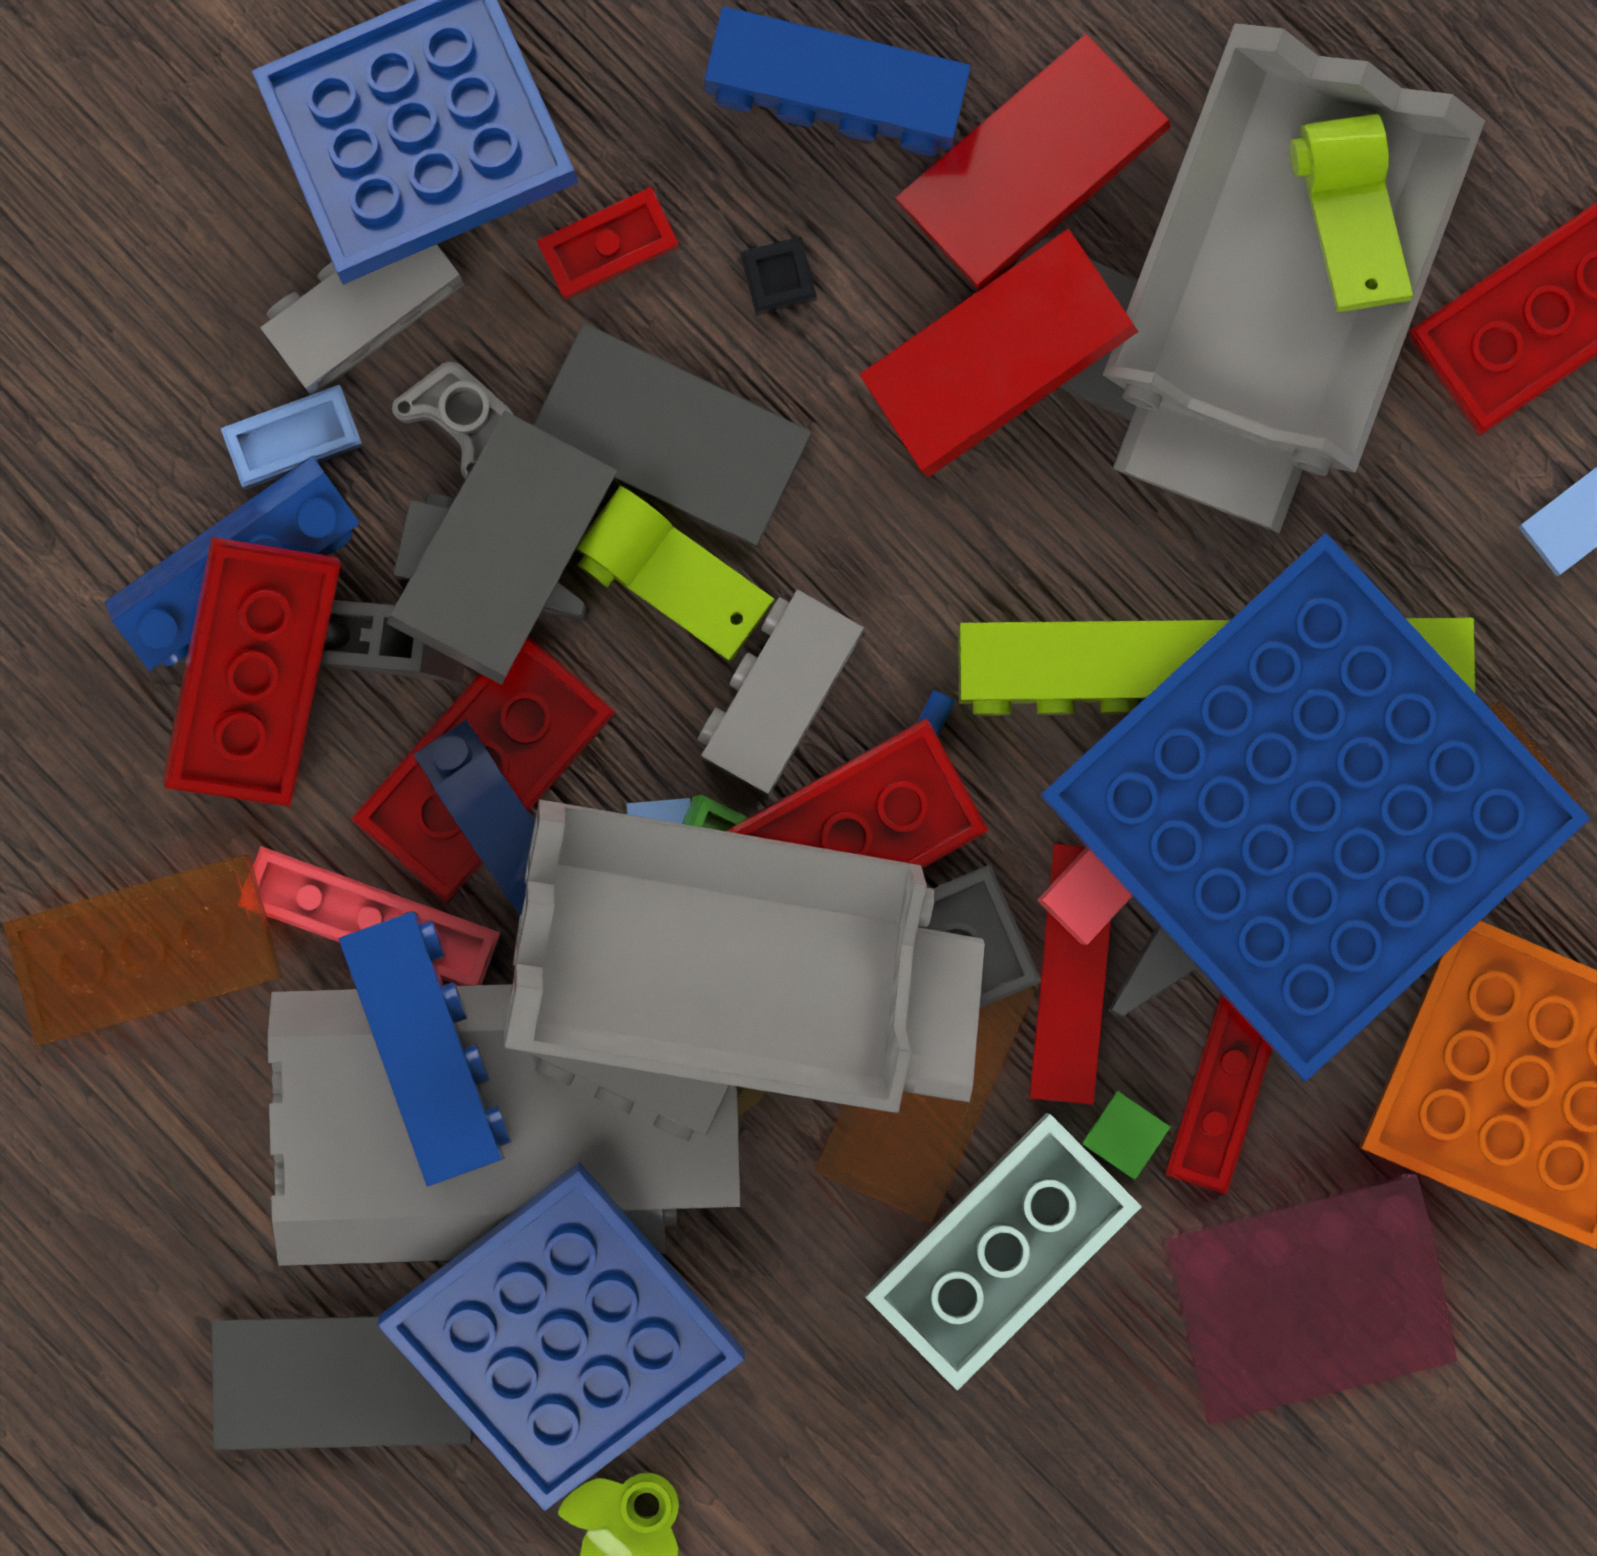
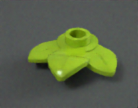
M639 1473L628 1478L624 1483L606 1478L589 1480L574 1489L564 1499L558 1510V1515L566 1522L587 1530L583 1538L580 1556H678L679 1548L671 1526L678 1515L679 1499L673 1485L666 1478L658 1474ZM651 1493L659 1501V1510L652 1516H643L635 1508V1499L640 1494Z

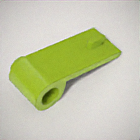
M1377 113L1302 124L1299 128V138L1291 139L1289 143L1290 162L1295 177L1304 176L1336 312L1411 301L1413 292L1385 183L1389 167V152L1386 132L1381 117Z
M619 486L576 547V550L583 555L577 566L607 588L614 579L729 662L733 660L776 602L773 597L677 530L662 514L622 486Z

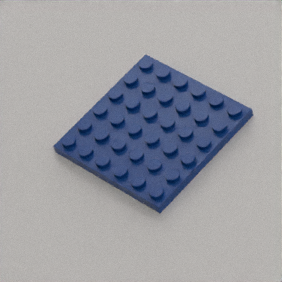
M1327 533L1319 538L1039 795L1302 1082H1306L1591 819Z

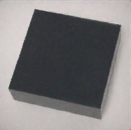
M802 236L740 251L756 316L817 301Z

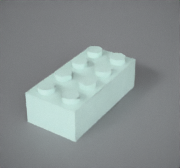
M1046 1113L865 1293V1298L958 1391L1142 1206L1051 1114Z

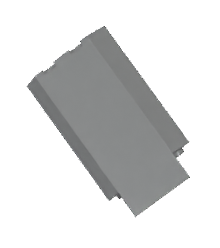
M1234 23L1126 311L1139 332L1111 351L1103 373L1104 377L1125 390L1122 398L1136 406L1112 469L1279 534L1303 470L1321 476H1326L1329 468L1356 473L1485 120L1453 94L1401 88L1368 61L1318 56L1283 28ZM1377 113L1382 119L1388 143L1389 167L1385 183L1413 297L1411 301L1337 313L1304 176L1295 177L1290 162L1289 143L1291 139L1299 138V128L1302 124Z
M539 799L525 873V899L522 914L519 918L514 952V979L507 1003L504 1024L505 1048L894 1113L899 1112L903 1092L970 1102L974 1080L985 943L983 938L918 927H927L929 925L934 904V889L927 888L921 865Z
M512 984L457 986L467 1014V1019L457 1022L465 1047L473 1044L478 1045L489 1076V1081L479 1084L488 1109L499 1105L511 1137V1143L501 1146L505 1159L427 1187L357 989L271 993L267 1037L268 1063H272L273 1103L269 1104L270 1155H274L275 1195L271 1196L272 1225L278 1266L452 1260L578 1162L585 1167L660 1254H665V1227H677V1209L740 1207L737 1086H729L707 1135L705 1136L693 1131L689 1142L653 1125L658 1113L634 1103L630 1114L594 1098L599 1087L598 1085L575 1075L571 1085L568 1086L536 1071L535 1068L540 1058L527 1053V1051L505 1048L504 1024Z

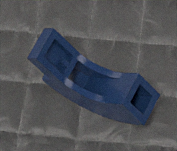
M465 719L413 755L473 849L519 915H521L526 891V883H524L535 820L475 730Z

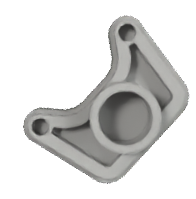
M456 362L442 363L396 398L392 404V412L398 421L402 423L422 420L433 421L459 443L462 450L461 474L465 480L503 412L507 411L513 414L508 406Z

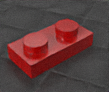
M652 187L537 240V244L564 301L572 299L679 248V243Z

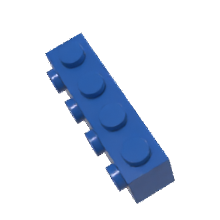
M722 6L704 82L705 93L715 95L714 102L717 105L731 110L750 112L753 105L777 110L776 117L787 123L799 126H813L814 119L838 124V132L850 138L874 141L876 134L901 139L900 147L907 151L935 156L937 155L938 148L948 151L952 149L971 65Z
M312 456L104 603L112 622L149 671L160 663L165 667L171 666L188 655L211 537L314 554L319 553L320 555L327 556L340 549L352 537L350 530L359 525L360 522Z
M411 911L339 937L338 939L426 1186L440 1183L505 1159L501 1146L511 1143V1137L499 1105L488 1109L479 1084L489 1081L488 1072L478 1045L473 1044L465 1047L457 1022L467 1019V1014L455 982L443 985L435 961L444 958L445 952L433 920L422 924L418 913Z

